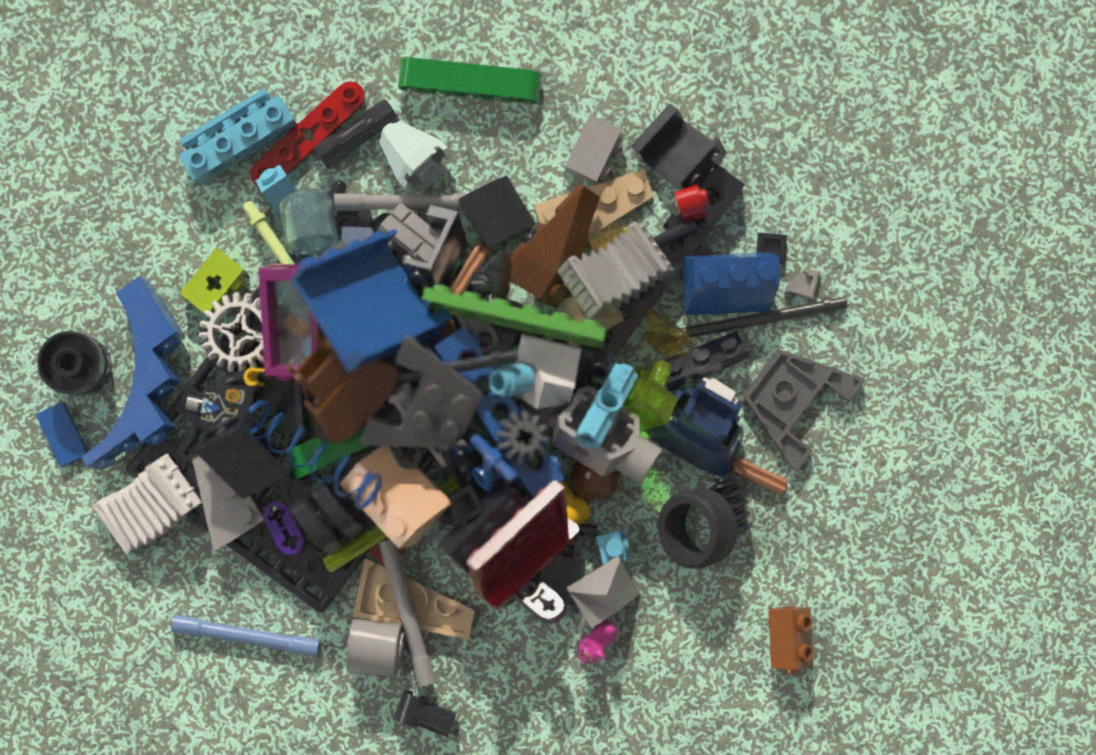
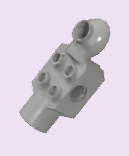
M591 386L578 389L572 395L569 404L544 408L546 410L536 409L519 398V406L521 405L528 412L530 419L534 415L539 416L540 419L536 427L546 425L552 431L553 446L601 476L617 470L641 485L662 452V448L640 436V417L623 406L598 449H589L581 445L575 435L599 392ZM603 404L605 407L611 408L608 404Z

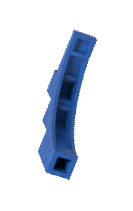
M140 276L116 292L132 328L135 346V370L127 403L116 425L104 441L81 457L87 467L103 470L110 467L116 462L115 458L120 454L135 449L140 444L139 440L151 445L162 443L169 437V432L176 428L158 399H163L172 394L175 390L174 387L181 383L163 354L177 349L180 345L179 342L186 338L152 283Z

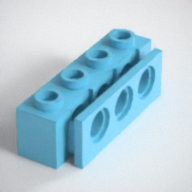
M263 88L179 139L182 146L187 150L178 155L193 181L201 186L291 131L297 125V122L280 95L278 94L271 98L266 89Z

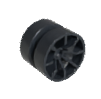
M64 331L51 336L44 342L38 353L37 368L43 382L52 390L75 396H87L99 391L106 384L111 374L112 361L109 351L99 340L79 332Z

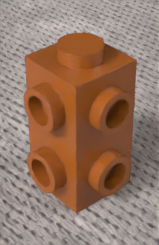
M786 606L769 608L768 625L770 628L771 668L783 669L784 674L793 675L801 674V669L813 667L814 650L812 647L813 622L811 607Z

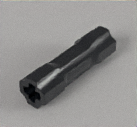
M384 98L368 109L363 116L313 148L329 170L345 159L350 152L376 134L381 133L386 125L397 123L400 119Z

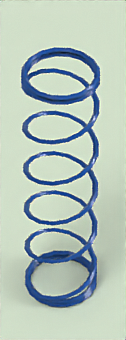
M265 400L257 401L248 409L253 413L260 405L265 404L261 419L250 429L251 434L257 432L268 417L269 404ZM283 412L275 417L269 432L259 437L254 436L255 439H259L268 435V446L273 453H282L290 449V461L294 467L302 468L313 463L312 475L317 482H325L335 477L336 494L340 497H347L356 493L354 502L358 509H364L369 506L381 489L382 477L378 473L372 474V470H369L357 489L348 494L338 492V476L350 460L349 455L342 460L334 475L324 480L318 479L315 476L314 467L316 459L325 451L328 445L327 441L320 445L314 459L304 465L295 464L292 459L293 447L304 435L305 426L298 430L289 447L281 451L274 450L270 445L271 432L281 423L284 417ZM377 478L373 492L364 503L359 505L363 492Z

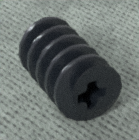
M731 475L706 480L715 482V485L709 489L721 494L728 501V504L731 505V508H733L738 524V535L745 534L746 530L753 527V523L743 520L751 515L749 510L741 509V507L749 503L748 499L739 498V495L746 492V488L736 486L737 483L744 480V477Z

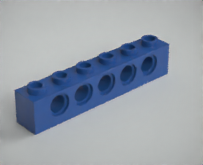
M466 327L459 329L431 348L442 363L459 361L463 353H469L473 358L484 356L478 347L481 345L478 336L472 329L468 331ZM488 367L458 374L476 387L480 378H485L489 381L491 373L496 369ZM490 387V391L486 395L481 396L473 414L494 446L498 449L497 445L505 442L504 438L496 437V432H505L506 429L501 427V421L494 417V406L501 403L506 407L507 414L503 420L508 421L510 424L509 414L516 413L520 419L521 412L526 410L521 405L517 407L511 398L512 396L502 397L495 394ZM522 432V442L526 444L527 441L524 439H528V433ZM539 442L538 445L544 449L547 443ZM507 447L499 451L505 456L509 448ZM545 449L543 454H538L533 450V453L539 458V465L533 471L528 469L526 465V456L523 463H516V453L511 459H507L511 467L518 473L517 481L529 499H535L536 494L542 488L548 487L554 480L557 483L564 480L560 473L563 471L560 462L555 456L550 457Z

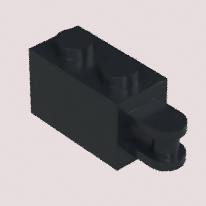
M582 536L575 537L566 546L574 549L571 557L559 553L540 571L538 579L559 596L563 605V616L571 597L567 587L576 582L583 563L576 559L583 540ZM530 585L526 597L535 593L536 588ZM541 596V598H540L539 601L543 604L544 612H546V611H548V610L554 612V611H555L554 605L551 606V607L546 606V605L542 602V596Z

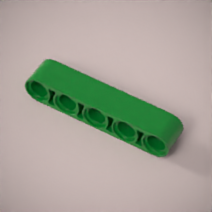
M404 57L400 61L398 89L408 91L409 88L415 89V92L437 94L438 91L444 92V95L465 97V94L473 95L472 98L494 100V97L501 98V101L523 103V100L530 101V104H538L542 73L529 69Z

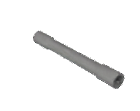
M454 193L452 195L334 194V211L394 210L400 203L409 209H429L430 205L455 211H463L458 203V199L468 193Z
M391 540L378 543L385 568L389 574L411 651L412 664L419 687L435 683L436 679L430 658L426 653L402 569L399 549Z

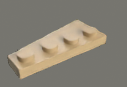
M645 169L587 187L600 196L587 238L654 197ZM570 193L534 205L540 224L544 223L546 225L555 216L556 207Z
M365 558L353 617L379 622L398 623L403 626L385 566ZM405 576L420 630L467 640L470 639L475 609Z

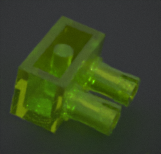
M659 360L655 362L652 370L646 367L638 368L636 372L638 378L622 405L640 417V432L668 423L678 398L665 389V384L672 370V366L666 361Z

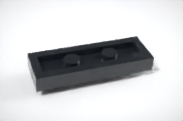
M736 330L658 362L656 365L667 390L670 391L750 357L744 342Z

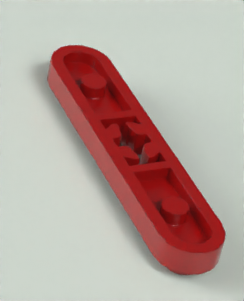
M347 81L338 86L252 166L250 176L253 183L258 187L256 180L260 178L261 174L267 169L275 168L278 165L282 167L287 175L291 173L314 151L313 147L331 136L363 106L365 92L361 85L357 82ZM317 124L320 125L313 133L314 141L305 140L299 146H296L303 138L302 131L304 129L311 131Z

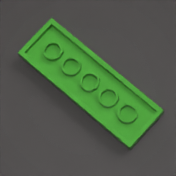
M434 285L433 289L425 287L423 301L430 310L440 312L447 309L451 315L603 349L606 328L600 327V322L590 319H583L582 323L570 320V315L553 312V316L540 314L541 309L528 305H523V309L511 307V302L494 298L493 303L481 300V295L472 292H464L463 296L451 293V288L441 285Z

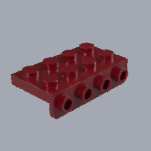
M555 480L548 487L542 488L526 508H520L514 515L513 520L505 527L499 528L483 548H478L473 552L468 561L476 595L495 610L501 609L579 534L578 525L568 518L564 488Z

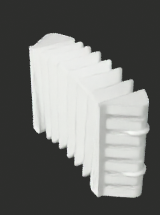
M168 454L147 466L145 471L134 479L133 483L120 491H115L111 495L108 494L92 505V508L100 517L99 520L107 526L115 542L122 547L125 554L134 548L138 549L143 544L148 545L153 540L164 535L180 522V519L186 516L188 511L201 503V500L193 490L194 488L189 485L179 471L178 465H175Z

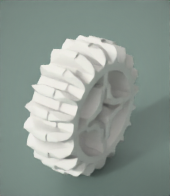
M235 292L233 294V302H231L227 295H223V306L213 301L212 306L217 311L212 313L209 310H205L204 312L206 316L211 318L210 322L200 321V326L208 328V332L199 333V338L209 339V342L204 343L201 347L203 350L213 349L207 356L209 360H214L219 356L216 364L218 367L222 368L228 361L227 369L230 372H234L236 364H238L239 371H246V363H249L251 368H258L256 359H259L264 364L262 333L251 329L249 313L252 310L261 320L260 298L258 297L251 304L252 295L250 293H246L243 301H241L240 293ZM241 309L235 321L230 324L220 323L227 313ZM239 325H242L243 330L254 336L245 335V337H241V340H238V336L226 330L239 329ZM217 332L226 334L229 337L230 355L220 347ZM247 342H261L252 353L239 357L240 351H243V347Z

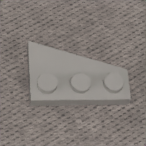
M199 456L193 459L213 551L216 552L264 522V517L252 495L242 499Z

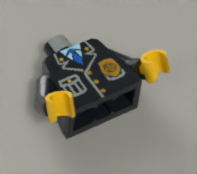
M248 368L246 371H234L217 378L214 385H207L204 397L188 395L186 412L201 414L199 427L205 428V431L241 411L249 409L258 401L260 388L256 386L262 387L265 384L257 380L258 374L265 372V370Z

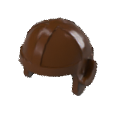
M577 460L570 473L571 482L577 496L583 497L585 502H595V498H609L618 490L623 478L622 473L617 470L601 476Z

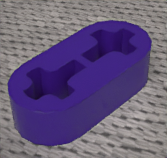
M282 501L269 503L264 509L263 517L281 552L289 555L299 553L305 546L306 539L289 506ZM275 506L278 510H285V514L282 515V520L285 524L283 527L277 519L272 520L270 517L274 513L272 508ZM285 529L289 531L291 536H298L299 540L295 542V549L284 545V541L287 540L284 532Z

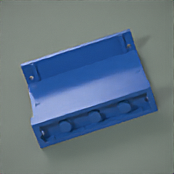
M396 229L386 233L377 231L362 242L360 239H356L341 250L332 248L317 259L308 257L298 264V270L290 279L348 372H352L399 351L406 334L420 342L438 334L453 319L447 309L433 315L430 313L387 244L398 233Z

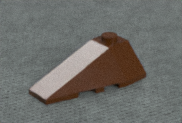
M579 184L556 207L555 216L546 225L541 223L535 229L537 234L527 244L522 242L515 249L511 256L512 274L510 281L557 309L569 290L564 285L565 283L557 270L568 258L572 256L581 258L600 196Z

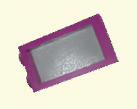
M269 264L258 268L265 376H276L279 381L295 379L285 367L290 364L297 370L320 343L313 336L316 332H319L327 339L290 280L298 270V264Z

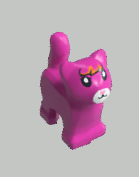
M607 618L597 624L589 635H585L579 641L578 657L583 664H595L605 659L604 651L620 634V629L617 625Z

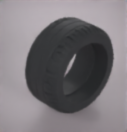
M706 488L682 491L670 497L663 505V508H661L657 527L660 543L667 555L670 556V559L678 565L690 569L711 566L723 561L735 547L738 535L737 519L731 505L718 492ZM691 505L697 507L705 515L709 524L710 539L705 551L693 545L686 532L685 519Z

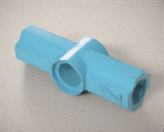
M626 364L614 365L575 435L581 445L589 449H598L638 378L632 367ZM603 404H608L611 408H607Z

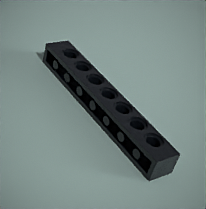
M720 165L713 168L704 177V181L699 189L705 188L706 191L713 192L717 196V203L705 207L708 217L699 219L700 225L698 230L679 238L683 244L681 250L672 251L668 248L667 244L659 247L664 256H667V260L673 267L674 272L661 282L656 280L654 288L649 285L648 294L645 297L638 298V300L630 297L628 305L621 302L620 306H624L630 311V318L608 329L613 336L612 342L603 345V349L581 344L578 346L581 348L580 355H584L592 360L597 352L607 351L614 358L684 267V256H692L743 189L744 183ZM672 213L662 228L668 231L685 223L681 213L678 216Z

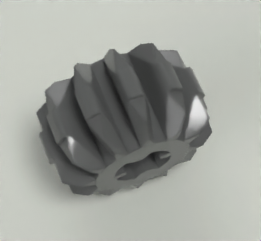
M527 411L521 412L520 419L516 413L509 414L511 424L505 420L500 422L501 427L506 429V431L496 432V437L504 438L505 442L497 445L498 449L509 448L505 453L506 459H511L516 453V463H523L525 456L529 462L534 461L535 455L533 450L538 454H543L544 449L538 444L539 442H548V437H540V433L547 429L546 425L536 427L540 419L539 416L534 415L529 420ZM519 430L528 433V439H524L527 441L526 444L516 441V436H520L517 433Z

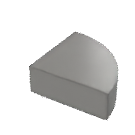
M809 270L798 274L787 284L784 293L813 300L820 271Z

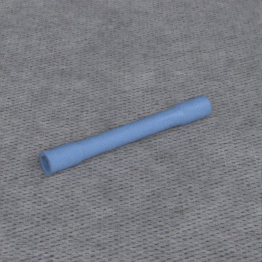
M174 615L171 625V632L205 636L274 648L316 658L318 657L321 642L318 639L240 628L181 615Z

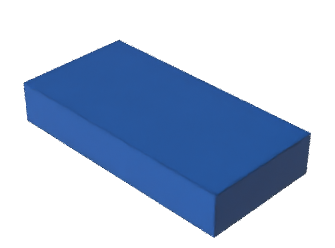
M60 402L36 414L60 467H65L81 459L88 452L65 402Z

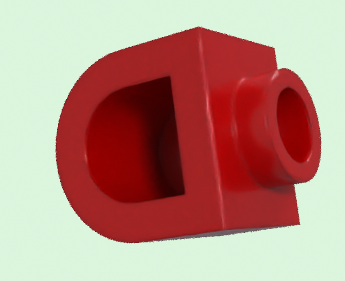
M694 185L675 192L677 204L684 222L691 219L699 220L708 217L705 207L710 206V202L705 188L700 190L698 185Z

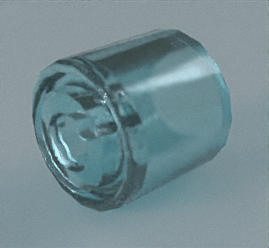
M301 190L284 197L279 202L286 251L296 255L318 254L327 251L338 243L332 198L328 193L318 190Z

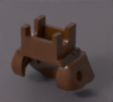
M316 332L313 336L320 341L319 345L297 370L290 364L285 369L305 387L302 392L307 398L303 402L316 426L331 442L338 443L358 432L368 422L370 416L380 409L396 384L398 371L391 362L383 357L352 372H348L330 342L319 332Z

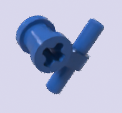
M479 434L471 437L470 444L484 457L482 467L477 466L474 468L472 475L484 490H492L495 487L494 483L501 477H504L509 483L514 482L518 478V473L496 447L492 448Z

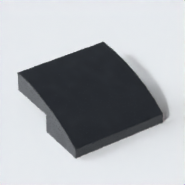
M507 175L485 184L458 199V203L487 251L508 239L512 240L536 225Z

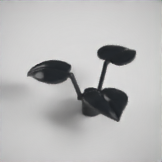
M537 224L532 227L527 238V243L537 234L535 229L540 224ZM502 251L496 254L481 271L473 273L472 291L476 294L491 295V300L496 298L509 301L511 306L523 309V304L507 298L510 292L512 259L508 251ZM525 331V335L541 339L545 338L543 335Z

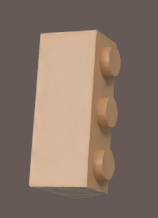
M382 445L358 462L340 483L348 493H351L361 485L364 476L369 470H372V474L378 473L382 477V485L378 495L363 510L398 549L415 545L452 504L419 467L413 470L402 468L395 460L390 447ZM405 452V456L402 457V461L407 460L409 463L414 462ZM377 478L367 486L361 496L359 505L364 503L371 495L376 486ZM356 493L350 495L354 500Z

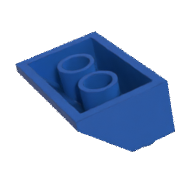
M771 253L684 256V315L770 311L780 286L779 255Z

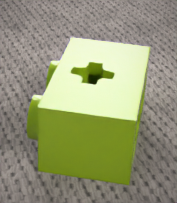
M216 247L181 290L180 294L203 313L205 310L215 313L217 310L212 306V302L216 301L223 306L222 296L227 295L229 297L233 291L239 292L247 282L245 276L248 272ZM212 280L219 281L222 285L221 289H213Z

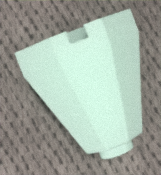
M401 121L389 123L381 131V138L379 140L397 181L409 195L416 194L413 189L418 188L421 192L427 189L446 171L447 167L443 164L445 159L450 162L453 157L448 147L441 140Z

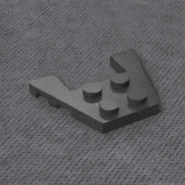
M406 334L396 357V363L422 372L424 375L402 424L399 425L371 415L361 436V443L365 445L437 447L436 443L439 440L452 439L458 444L482 396L481 391L455 370L448 368L439 361L437 356L431 351L420 346L412 336Z
M777 349L742 397L794 471H798L813 450L789 432L790 428L824 384L846 401H850L865 382V379Z

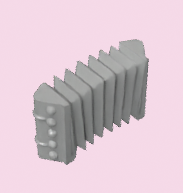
M634 221L629 224L626 235L620 232L619 238L614 237L613 244L607 242L606 250L601 247L598 248L597 253L591 250L590 258L583 253L582 260L572 256L567 259L557 272L564 281V285L568 287L576 299L579 308L583 310L588 319L593 320L600 317L602 309L609 313L611 305L619 309L621 302L629 304L630 297L638 300L640 291L647 293L649 285L654 288L656 280L659 282L663 281L674 272V269L667 260V256H664V253L652 238V234H649L645 225Z

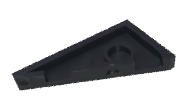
M452 439L439 440L436 446L454 482L461 489L465 488L468 484L472 485L475 483L476 480L472 475V470L477 466L482 467L484 457L470 444V440H460L458 444ZM491 442L490 446L492 448H495L494 444Z

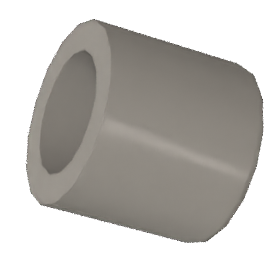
M353 619L347 648V673L395 677L397 670L401 669L404 652L405 633H402V625Z

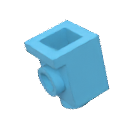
M624 529L595 536L603 565L617 556L620 561L631 557Z

